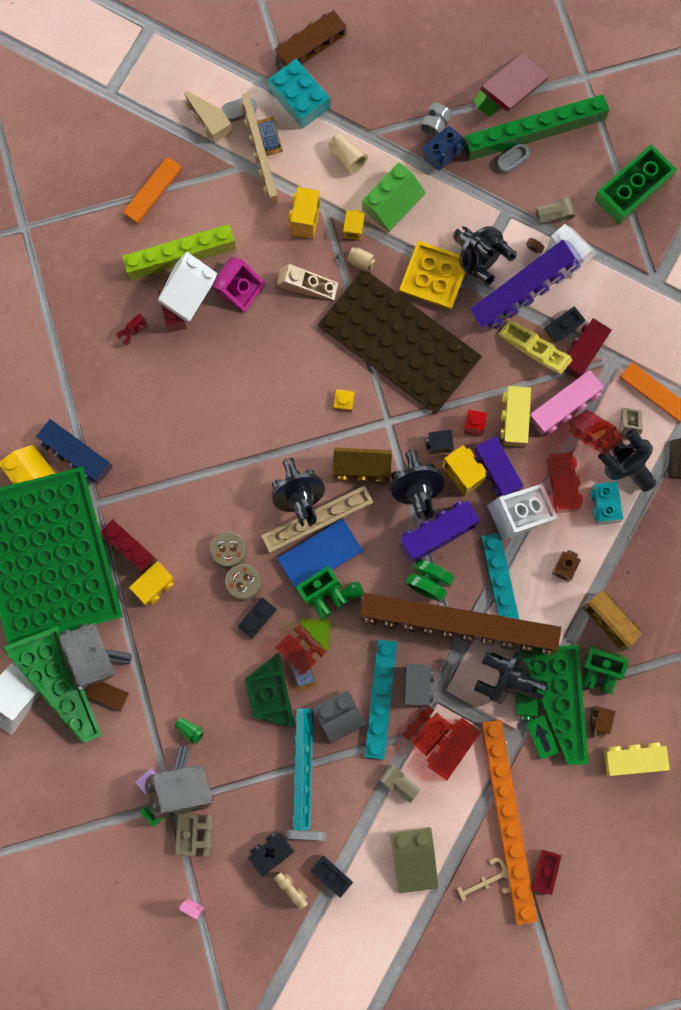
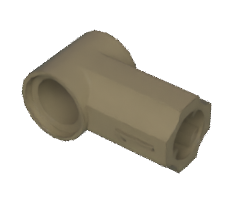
M566 197L557 200L554 204L537 207L536 217L539 224L556 220L565 222L573 219L575 213L571 199Z
M392 764L379 779L409 803L414 800L421 790Z

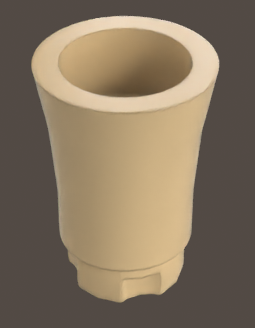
M342 134L334 135L328 143L329 148L332 149V152L339 158L350 174L357 173L368 160V155Z

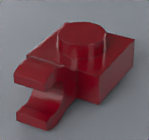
M139 313L126 324V328L116 334L117 338L120 339L122 336H127L123 344L125 346L130 344L131 336H134L136 333L139 334L145 329L147 325L145 318Z

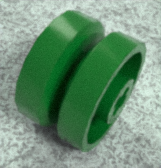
M417 559L413 566V570L417 574H409L405 584L417 593L443 603L447 595V591L443 587H451L455 577L450 572L431 562Z

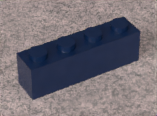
M51 419L47 421L36 435L40 441L38 443L46 450L52 449L55 452L53 455L61 461L67 460L70 468L84 467L86 479L91 483L95 481L100 484L113 467L108 460Z

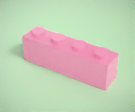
M589 370L531 413L529 421L541 436L546 433L550 435L557 429L559 423L565 424L572 418L571 414L575 411L579 413L587 407V402L590 400L594 402L601 397V391L604 386Z

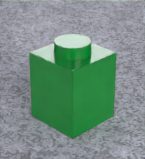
M516 694L515 716H520V720H532V717L537 716L538 701L522 694Z

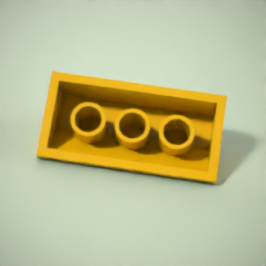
M34 445L13 451L0 461V467L13 484L55 474Z

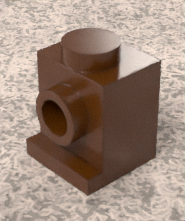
M571 550L563 551L552 574L570 582L581 559L577 558L578 554ZM565 561L571 562V567H567Z
M594 706L592 711H596V713L592 714L590 720L591 731H593L592 735L604 737V735L611 734L616 711Z

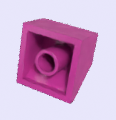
M231 257L215 278L211 288L221 298L242 312H245L266 283L242 259Z

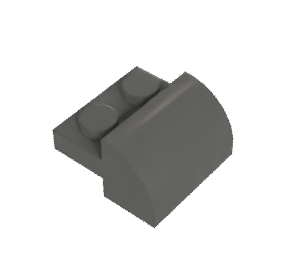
M348 690L313 708L331 744L366 726Z

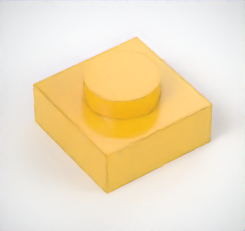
M336 389L334 409L352 411L355 392Z

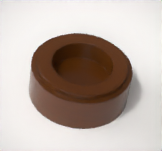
M529 238L526 242V247L537 254H541L545 248L541 242L533 238Z

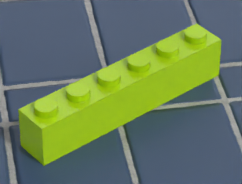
M227 224L122 256L131 281L174 268L176 262L186 252L201 260L234 250L236 245L230 225Z

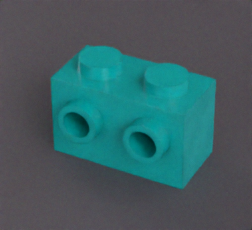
M618 481L594 484L591 488L592 490L589 491L591 502H594L595 509H592L593 519L597 520V525L621 522L624 518Z

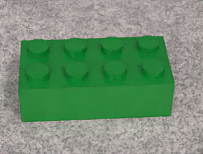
M651 144L599 189L594 200L621 225L672 180L677 169Z

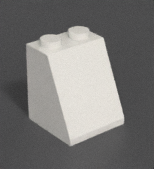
M564 224L551 236L545 252L563 239L571 242L584 260L580 264V269L574 273L569 272L567 274L572 278L598 253L572 227Z
M12 663L0 675V728L10 735L16 731L40 696L39 692Z

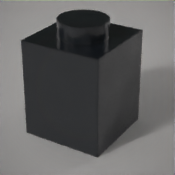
M452 430L428 433V438H425L426 450H430V455L453 452Z

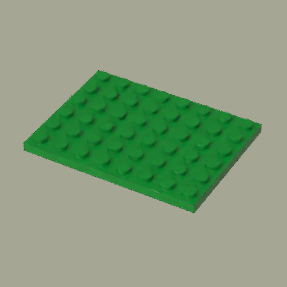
M84 467L0 487V618L7 644L10 645L57 626L60 633L122 618L123 614Z

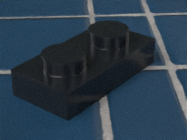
M574 306L545 326L544 330L556 344L584 324L586 320Z
M261 597L237 627L253 640L277 609Z
M324 855L310 870L340 898L353 884V881Z

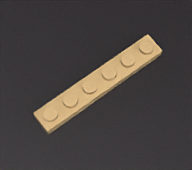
M249 93L242 94V101L239 103L242 113L246 112L247 118L244 119L246 129L251 130L252 135L249 136L251 147L255 146L256 148L254 158L256 164L260 163L261 169L258 172L261 181H265L266 186L263 187L266 198L269 197L270 203L277 202L276 189Z
M363 486L315 509L317 522L310 527L306 519L303 520L304 526L302 527L296 518L261 536L271 554L372 505L373 500L366 487Z

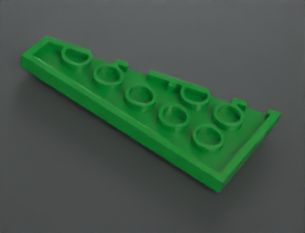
M58 626L1 648L82 744L102 736Z
M579 645L559 646L558 651L551 656L540 655V651L533 650L532 653L520 651L523 654V659L530 676L548 685L546 691L537 688L536 690L544 695L541 702L567 765L588 764Z

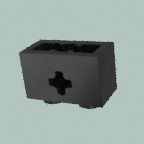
M274 831L265 838L267 840L266 844L262 847L258 844L249 851L251 855L248 859L261 877L265 876L295 852L282 832L277 834ZM266 848H269L270 850L274 848L275 857H267L265 855L267 853Z

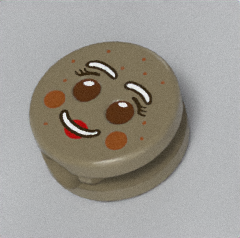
M227 531L218 534L212 540L210 553L216 564L220 567L231 569L245 560L247 547L240 535Z
M239 564L229 570L225 578V585L233 598L239 601H248L259 594L262 587V579L259 572L253 566Z

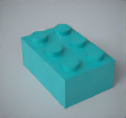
M297 59L268 79L269 91L302 129L331 108L328 94Z

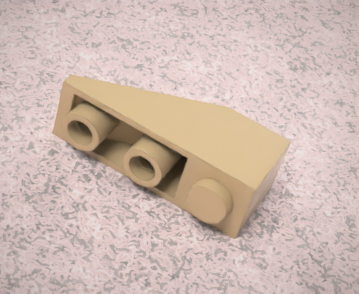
M189 91L184 92L186 99L184 103L187 109H192L196 122L203 125V131L208 139L211 138L215 143L233 132L230 121L220 108Z
M288 264L280 269L276 286L294 293L333 301L338 282Z

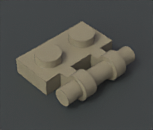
M178 814L175 855L196 856L197 848H202V856H210V848L213 847L211 830L214 829L212 815H204V823H198V814ZM198 829H203V841H197Z

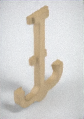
M500 858L489 860L491 866L495 862L500 863L502 867L500 874L487 880L484 876L481 878V883L462 891L461 887L457 888L463 902L467 900L465 895L483 886L488 889L490 888L489 883L502 877L507 878L509 882L507 868L503 860ZM510 885L508 888H502L504 894L511 891Z

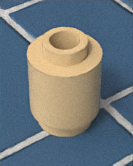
M353 247L347 258L351 265L363 271L372 270L376 263L373 254L359 247Z

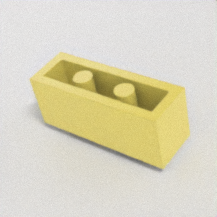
M508 386L507 391L503 392L502 403H506L505 410H502L501 414L504 428H501L500 440H503V446L526 447L528 444L531 388Z
M660 742L649 743V748H641L640 744L628 745V750H621V746L609 747V751L604 752L607 776L670 770L667 746H660Z

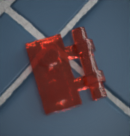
M297 625L294 631L298 636L294 639L288 634L275 648L304 675L317 662L312 655L316 652L322 657L326 651L321 647L322 644L319 641L316 642L309 635L310 632L307 629ZM304 640L311 648L306 651L299 644L301 641Z
M430 706L418 714L419 717L413 724H409L406 727L407 730L403 734L407 740L414 735L415 737L411 743L426 757L453 727L438 713L431 718L430 715L434 710ZM424 722H427V724L422 728V730L419 731L418 729L422 726V724Z

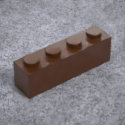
M335 10L323 14L319 20L310 23L301 32L295 33L291 39L280 43L275 49L277 60L283 67L295 59L303 65L346 36V24Z

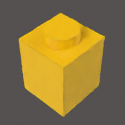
M359 210L346 211L343 238L362 240L365 213Z

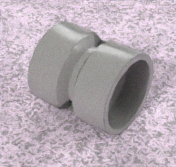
M432 103L427 111V116L423 118L420 124L421 131L432 138L436 137L445 129L444 125L448 124L452 116L451 111L440 103Z

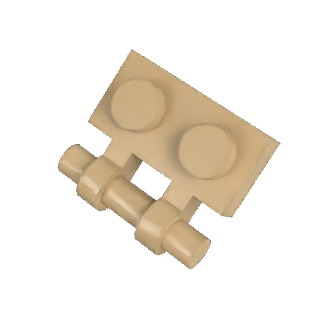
M280 872L274 878L279 887L288 894L291 901L300 910L308 905V902L305 900L307 898L306 894L300 888L296 890L292 885L294 883L293 879L287 873L283 875Z

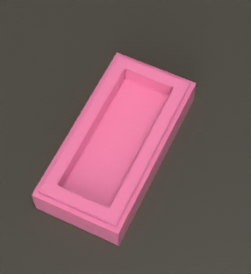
M186 899L181 904L179 910L198 919L202 915L204 907L190 899Z

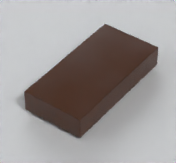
M92 678L86 691L87 697L122 711L129 692L95 678Z

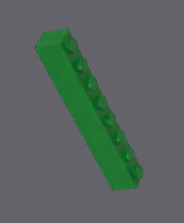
M604 94L474 132L464 136L465 153L468 161L511 149L517 144H528L606 120L610 109Z

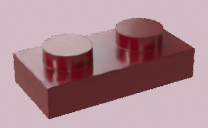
M541 849L532 890L549 895L553 894L562 855Z

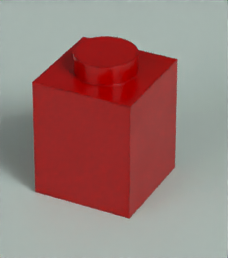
M468 409L464 433L483 436L487 412Z

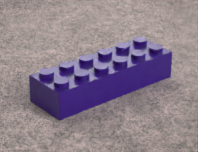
M563 239L470 308L482 328L498 329L504 324L503 321L505 319L516 316L520 308L531 305L535 301L534 298L539 294L540 296L546 294L550 290L549 287L554 283L557 285L565 280V275L569 272L574 273L580 269V264L584 260L573 244Z

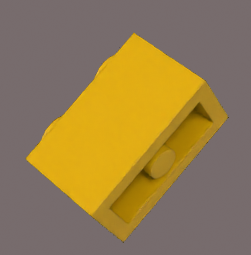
M157 561L129 588L148 607L150 604L154 605L160 599V594L164 591L168 592L174 586L173 582L175 579Z

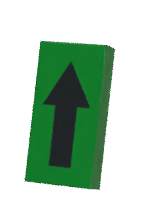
M544 715L525 722L540 760L559 753Z

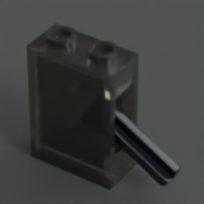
M84 623L74 631H70V629L64 630L59 633L55 640L74 691L112 678L116 673L111 662L127 665L131 662L132 656L130 653L105 649L95 623L91 625Z
M179 746L173 770L151 774L145 780V791L149 794L151 801L150 810L154 813L155 819L207 809L214 803L203 764L185 768L190 752L188 746Z

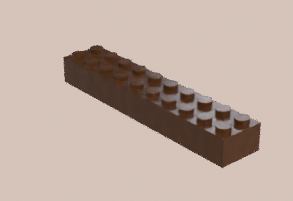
M365 592L360 612L361 619L368 625L376 626L377 623H382L384 627L396 629V626H399L408 632H415V629L422 630V634L434 636V633L442 634L443 638L454 639V636L462 637L461 641L473 643V640H479L482 645L492 646L493 643L501 644L500 648L504 649L519 647L522 652L532 653L533 650L540 651L539 654L544 656H551L558 651L562 628L561 626Z

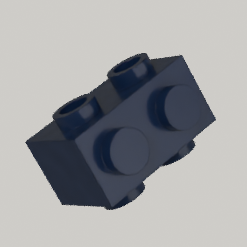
M448 126L421 149L425 161L440 171L455 157L460 155L466 147L463 136Z

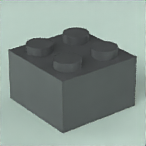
M407 664L405 666L404 706L428 707L429 703L433 702L434 690H430V683L434 682V670H431V665Z

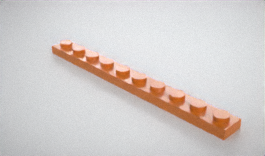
M502 720L483 722L481 727L516 925L538 922Z

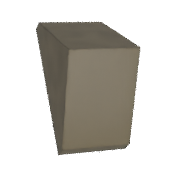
M623 407L618 436L625 437V433L632 428H635L638 434L641 435L643 431L642 411Z

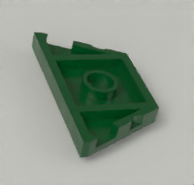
M276 653L271 659L245 678L253 718L294 728L295 723L280 653Z

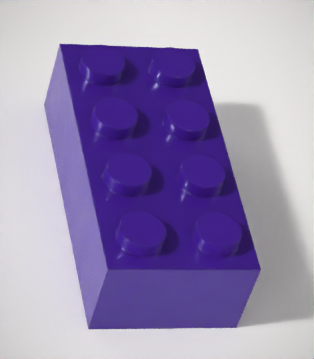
M462 500L457 502L448 512L444 510L438 513L431 522L429 520L424 521L414 532L411 529L402 534L399 546L411 565L417 559L426 557L477 527L480 519L468 500L464 503Z

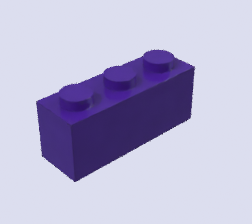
M496 436L476 446L474 450L475 459L478 464L481 463L485 468L486 479L491 480L494 485L492 490L497 497L522 490L524 485Z

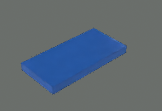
M341 519L277 559L296 588V586L325 567L329 566L331 570H334L362 553L363 550L344 519Z

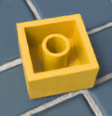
M298 187L297 193H293L292 196L293 209L289 211L288 215L289 228L292 230V236L314 239L321 206L320 190Z
M462 445L444 458L442 467L462 494L466 496L483 484L486 478V470L481 463L477 464L474 460L475 456L470 448L466 449Z

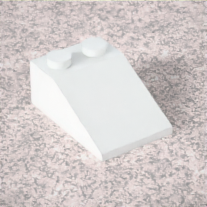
M186 252L176 262L157 302L186 322H190L211 288L217 273Z
M543 484L499 497L487 505L502 540L517 536L558 518Z

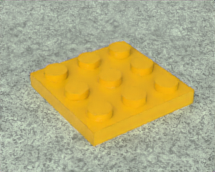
M417 241L399 293L452 311L465 275V271L459 263L460 255Z

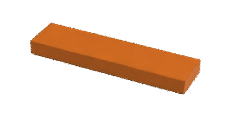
M167 156L125 208L123 214L139 224L182 171V166Z
M631 362L619 378L677 422L681 423V398Z

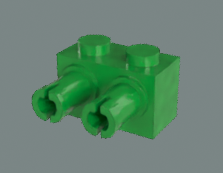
M329 566L296 586L308 607H314L321 620L326 619L323 612L328 617L332 614L323 601L327 596H330L337 609L343 608L340 601L344 606L348 604V601L339 590L342 586Z
M590 645L584 662V667L587 668L582 685L587 687L589 683V688L594 689L598 673L601 672L606 674L601 691L607 693L608 689V694L613 695L617 679L624 678L629 658Z

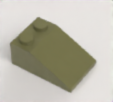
M431 827L391 832L398 892L406 893L439 888Z

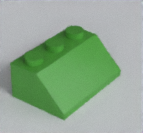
M398 162L362 200V210L390 232L426 192L414 174Z

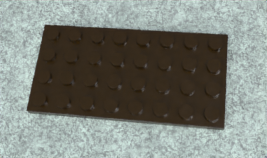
M362 270L318 323V327L435 415H437L482 358V355L369 271Z

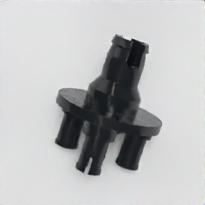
M462 226L465 233L457 228L453 238L462 247L459 257L460 266L466 273L479 278L485 285L492 284L495 276L487 270L497 261L500 254L510 262L517 257V251L508 246V243L503 238V234L493 226L480 228L476 232Z
M635 428L625 433V437L630 442L628 445L620 442L613 431L607 432L611 439L605 434L603 440L612 449L613 456L609 453V450H603L598 455V458L605 465L604 472L610 480L630 477L643 492L650 491L657 483L646 467V462L653 452L652 444L648 440L642 439Z
M412 449V456L410 450L405 453L408 462L407 470L404 472L397 470L391 473L393 481L391 492L394 499L398 502L413 504L418 519L421 518L420 513L423 512L424 518L427 520L434 516L432 499L443 490L445 481L443 474L433 464L422 466V463L419 462L417 451Z
M289 457L290 464H288L287 459H284L282 462L286 471V479H278L272 482L274 489L272 501L275 507L281 511L295 512L298 522L302 527L304 526V519H306L310 527L317 522V515L313 505L323 497L325 485L323 480L315 475L313 469H308L301 474L297 470L294 458Z
M517 651L512 658L507 659L494 652L492 654L487 652L482 664L498 670V673H500L499 679L495 686L478 679L474 691L489 697V700L500 705L508 693L512 695L522 694L541 702L544 695L535 692L533 688L546 691L548 685L528 676L525 670L520 668L522 653Z

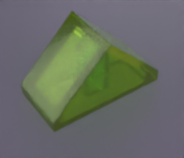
M302 619L300 623L327 652L330 645L331 620Z

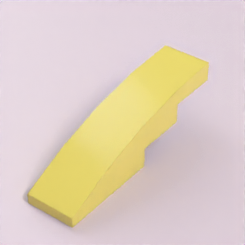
M511 320L498 333L501 338L515 348L559 374H562L572 361L571 356L557 350L553 344L539 338L537 333Z

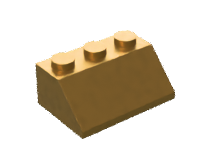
M334 447L333 478H337L338 481L356 479L357 482L375 480L376 483H386V481H390L392 450Z
M601 590L582 608L618 649L624 651L630 648L642 635L641 629L634 621L631 622L626 617L627 613L622 607H617L613 603L614 599L608 592L604 593Z

